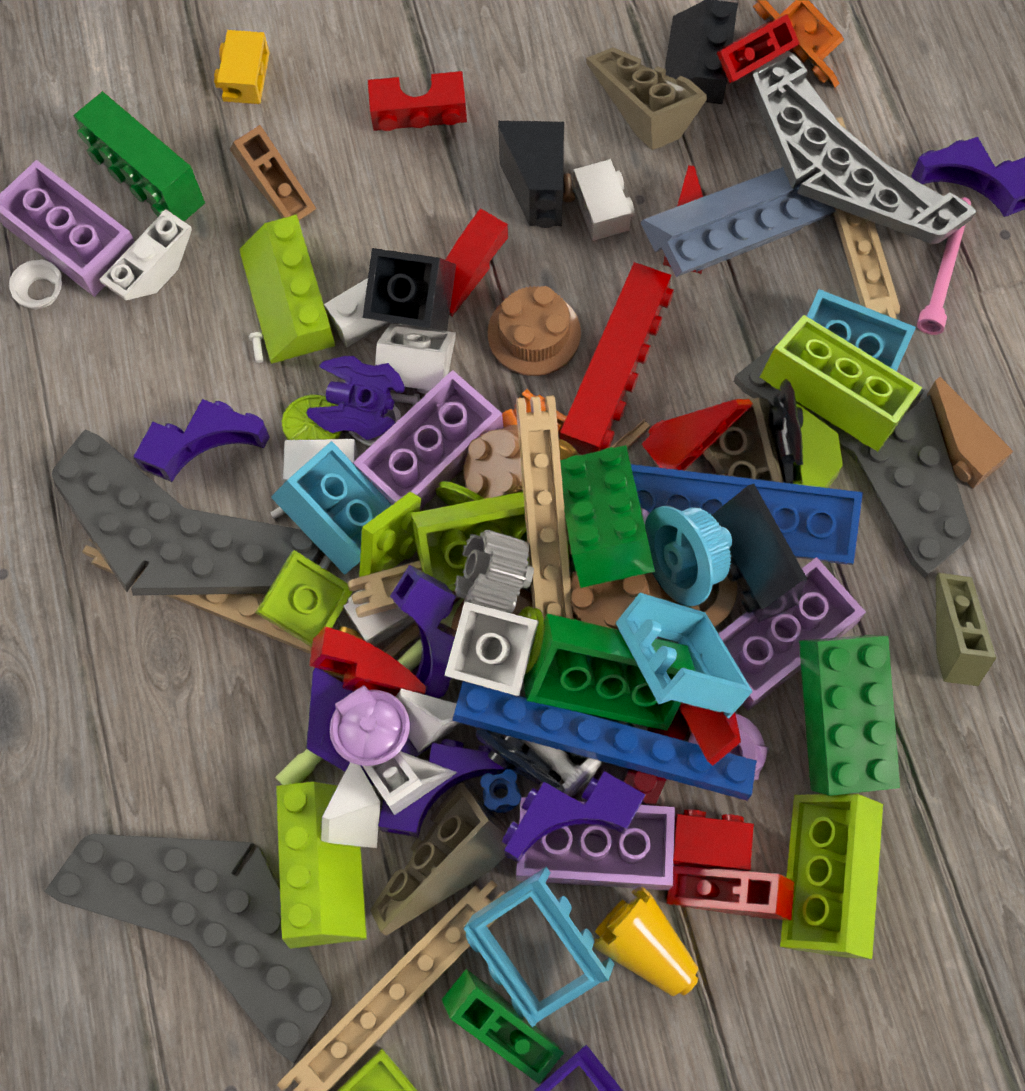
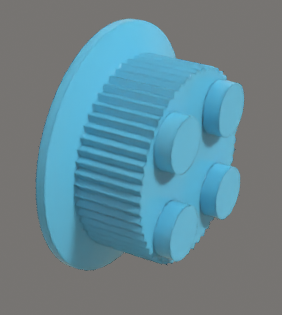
M661 506L650 512L645 521V529L655 572H652L662 589L676 602L685 606H696L703 603L710 595L712 585L723 581L729 572L731 565L729 549L732 545L730 532L725 527L719 526L716 519L701 508L692 507L680 511L671 506Z

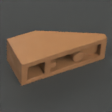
M261 125L233 142L230 151L249 179L282 218L297 215L298 220H301L317 209Z
M939 377L933 383L927 396L930 395L955 475L961 481L967 482L974 488L1000 468L1014 451Z

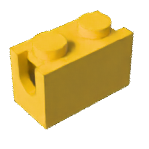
M227 30L225 43H221L219 48L220 69H216L214 73V84L216 88L222 89L223 102L261 103L270 54L264 32Z

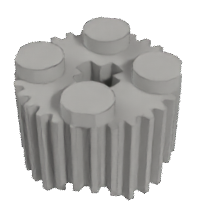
M484 530L480 536L471 534L467 544L464 545L462 554L467 557L465 569L463 570L464 576L457 575L455 582L456 596L464 598V601L512 613L516 607L520 588H528L533 578L534 568L528 565L527 561L529 557V543L491 530Z

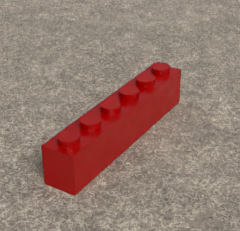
M636 262L633 263L560 431V439L572 445L577 453L584 455L610 447L615 433L611 431L614 420L621 421L626 409L627 402L623 401L627 391L633 392L639 377V373H636L635 370L638 363L645 364L651 345L647 344L650 335L656 336L661 326L663 317L659 316L662 307L668 309L672 300L674 289L670 288L671 274Z

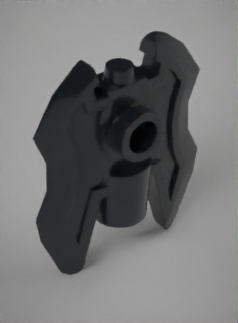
M784 379L780 385L781 393L774 398V408H771L769 411V425L771 429H776L775 437L786 483L793 484V462L797 465H803L801 431L803 411L801 407L796 406L795 391L791 383Z
M476 727L477 732L475 734L478 740L491 749L488 757L503 768H507L512 763L515 766L514 771L532 782L538 785L546 782L561 792H565L563 786L559 784L562 778L551 770L552 765L530 747L527 750L521 748L524 740Z

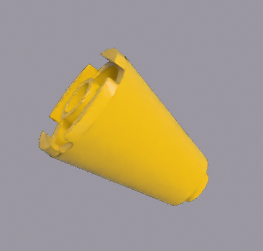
M643 886L638 887L631 892L636 897L629 904L622 899L598 925L595 933L600 938L594 939L593 946L600 953L670 996H675L679 993L684 996L698 982V978L695 976L698 966L651 893Z

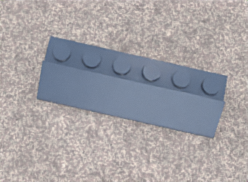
M782 167L648 217L640 223L654 251L663 250L675 276L678 277L693 270L698 272L798 232L806 225L829 217L836 210L832 206L798 194L797 192L801 184L792 189Z

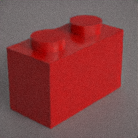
M684 810L683 815L677 814L674 819L673 865L750 871L754 824L745 823L744 817L739 815L723 814L721 819L706 818V812Z

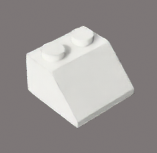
M390 323L377 342L375 365L389 363L400 375L404 387L417 388L418 392L427 394L449 373L456 332Z
M464 602L444 676L519 696L539 621Z

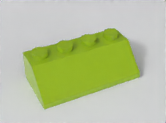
M293 215L264 223L239 251L271 364L334 347L335 342L298 216Z
M805 315L800 318L776 345L759 377L780 390L783 380L787 379L795 391L796 401L802 406L814 411L834 426L841 428L877 452L892 434L923 388Z
M523 491L411 513L415 543L422 572L445 583L451 591H455L457 575L464 576L463 570L465 569L467 557L462 554L464 545L467 544L471 534L480 536L484 530H491L527 542ZM568 550V561H569V567H570L569 550Z
M305 782L276 786L282 940L290 949L367 940L361 847L321 841L322 816L338 785Z
M825 794L794 795L786 878L795 882L792 920H782L780 947L837 957L872 959L883 816L882 803L860 794L833 796Z

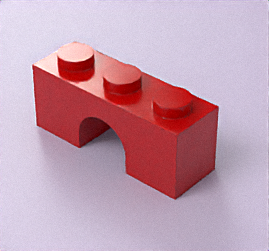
M463 72L431 74L432 84L430 90L418 97L409 96L401 90L399 77L368 80L373 131H392L394 129L411 127L423 128L443 124L455 125L467 122Z

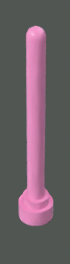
M961 198L971 206V201L969 198ZM965 225L947 239L930 304L920 312L917 328L923 333L937 335L944 331L947 316L943 305Z

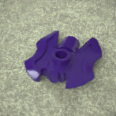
M341 356L320 363L319 366L324 371L346 381L345 383L331 381L326 389L327 402L339 406L307 409L308 417L321 428L331 433L343 430L352 431L359 434L365 440H369L383 435L396 423L395 420L388 416L383 417L384 414L388 413V410L394 408L395 401L390 394L391 390L402 393L405 387L400 375L389 363L373 366L362 363L355 356Z

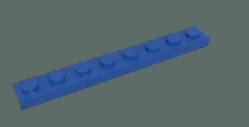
M465 681L462 682L452 721L748 801L752 796L756 760L728 753L712 766L706 760L698 744L584 713L526 701L525 697Z

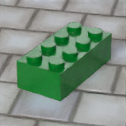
M103 91L73 115L79 127L77 134L88 145L89 148L86 152L97 165L103 163L107 166L108 172L118 183L122 184L125 182L130 186L131 193L140 202L143 203L146 200L152 205L151 209L157 217L166 209L182 221H186L205 204L192 167Z
M627 446L610 447L602 451L580 456L575 455L560 460L564 512L571 554L580 588L655 572Z
M547 613L544 620V635L539 656L532 669L523 678L526 701L668 730L682 702L670 700L658 704L619 630ZM657 638L652 642L651 645L655 652L661 646H667L676 650V659L666 671L671 680L681 668L696 671L687 645Z
M860 635L800 640L810 790L833 796L900 788L889 637L884 635Z

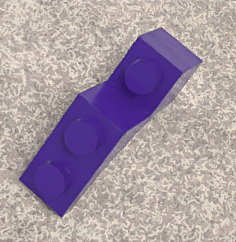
M978 137L966 141L958 140L941 150H929L923 153L918 158L911 175L915 181L921 184L948 182L969 187L994 203L1004 217L1025 210V157L1013 162L1007 160L995 167Z
M202 399L185 432L170 423H166L163 426L152 422L133 457L143 471L173 482L176 475L189 461L209 449L228 444H248L264 448L270 436L264 421L258 416L251 413L242 415L235 412L224 402L215 401L212 403Z
M409 565L390 597L400 610L415 620L418 626L422 643V655L416 677L426 686L424 695L439 699L447 692L449 682L452 679L444 675L456 635V630L441 623V620L445 619L452 611L456 596L445 583Z
M444 739L442 744L432 743L429 762L458 773L396 815L393 814L383 799L378 827L382 832L419 838L426 815L445 792L463 781L481 777L486 773L492 775L502 774L506 768L501 767L488 757L491 749L486 745H480L478 750L463 748L464 743L455 740Z
M605 771L599 780L592 777L581 797L587 801L585 805L543 782L539 791L532 788L521 807L526 810V813L520 824L513 821L504 835L502 843L507 845L504 850L505 856L519 863L524 854L538 840L555 830L572 825H599L625 834L646 794Z

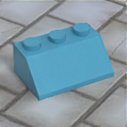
M818 289L807 314V317L895 371H897L916 329L915 326Z
M332 441L294 473L271 496L344 575L360 562L362 527L392 505Z

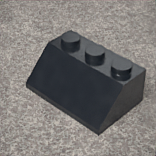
M704 0L674 15L672 19L665 63L666 75L674 79L682 76L692 81L707 94V103L723 104L727 76L717 52L733 42L738 3Z
M753 483L745 487L711 516L716 519L719 526L725 527L731 534L732 545L729 549L731 565L727 577L731 582H737L742 591L740 599L745 610L749 614L753 612L759 623L797 606L808 578Z

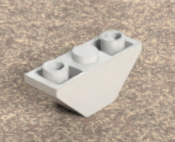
M165 209L99 279L100 282L124 300L157 293L178 270L192 231L191 226Z

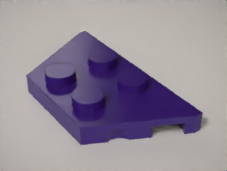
M314 668L312 672L306 749L346 772L350 762L335 750L330 738V722L336 710L335 704L354 691L343 689V682L321 669ZM407 738L405 745L400 751L417 757L432 747V745L418 752L410 739ZM360 765L361 768H362V770L364 771V773H365L367 779L369 780L371 786H373L374 783L372 782V780L370 779V777L368 776V774H367L366 771L364 770L363 766Z

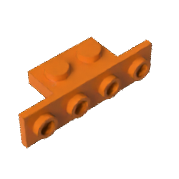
M755 0L756 4L753 8L764 21L768 17L774 20L788 14L800 43L792 48L793 52L803 63L808 59L814 65L811 71L823 84L828 80L836 88L840 83L835 73L823 59L844 41L842 34L809 0H795L781 14L767 0Z

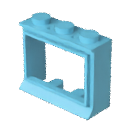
M639 593L617 620L616 625L658 704L674 700L717 712L722 711L727 718H730L753 692L705 612ZM658 636L687 645L696 671L681 668L671 680L666 671L676 659V650L667 646H661L655 652L651 645Z
M547 867L473 914L463 928L471 948L475 952L481 953L488 963V969L493 980L497 984L504 986L511 996L514 1010L520 1017H525L531 1027H534L537 1022L597 984L609 981L614 967V962L611 958L601 963L593 952L592 947L595 940L592 933L587 928L579 932L569 917L572 910L569 900L565 896L556 899L545 882L551 874ZM529 897L536 903L584 972L583 975L540 1002L486 926Z

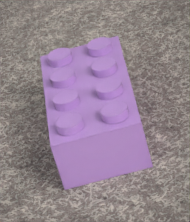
M37 160L0 193V222L46 260L54 264L93 297L105 287L99 279L135 242L129 230Z
M452 370L359 456L353 464L392 505L407 493L412 492L421 498V510L436 495L435 490L439 487L441 481L450 482L464 468L470 442L488 433V431L503 428L502 413Z
M817 557L802 568L808 579L797 606L759 623L753 612L750 614L746 612L719 633L720 638L753 691L742 703L747 711L801 669L800 640L842 637L857 625L866 613Z
M522 797L519 824L526 813V810L521 808L526 799ZM579 801V802H581L582 804L585 805L587 801ZM640 805L625 834L604 826L590 824L572 825L555 830L538 840L524 854L520 862L517 863L516 880L525 881L547 867L551 874L545 883L638 888L643 886L645 889L669 891L673 886L675 807Z

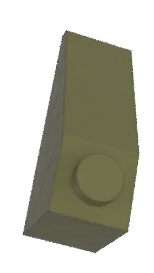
M938 573L936 576V655L943 681L979 686L996 660V654L973 579L967 576Z

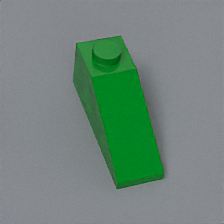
M465 969L441 999L452 1021L538 1084L542 1082L564 1054L563 1050L536 1026L531 1027L525 1017H520L513 1006L497 991L467 969Z

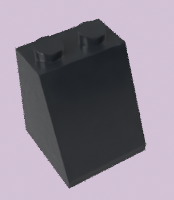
M498 120L500 166L529 226H539L541 228L562 226L564 122Z
M372 248L362 318L447 331L456 264L439 257Z

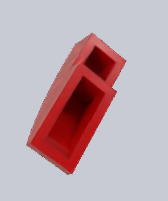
M481 208L469 222L445 259L456 264L449 314L452 317L488 272L491 259L508 239V224Z
M327 626L313 638L309 666L344 674L343 689L355 691L362 685H365L368 690H380L396 696L401 689L423 695L426 692V686L410 670L389 654L360 638Z

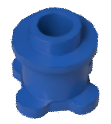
M506 769L502 774L492 775L486 773L482 776L480 784L484 788L483 799L488 810L506 813L520 803L521 794L516 783L517 774L513 770ZM498 789H505L508 792L504 798H498L494 794Z

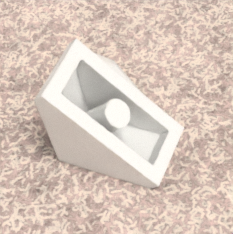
M401 689L395 696L407 710L410 721L408 738L418 752L450 734L463 724L452 721L456 703Z
M401 751L384 763L363 766L394 815L458 773Z
M350 762L322 816L321 841L332 844L377 848L380 800L360 765Z

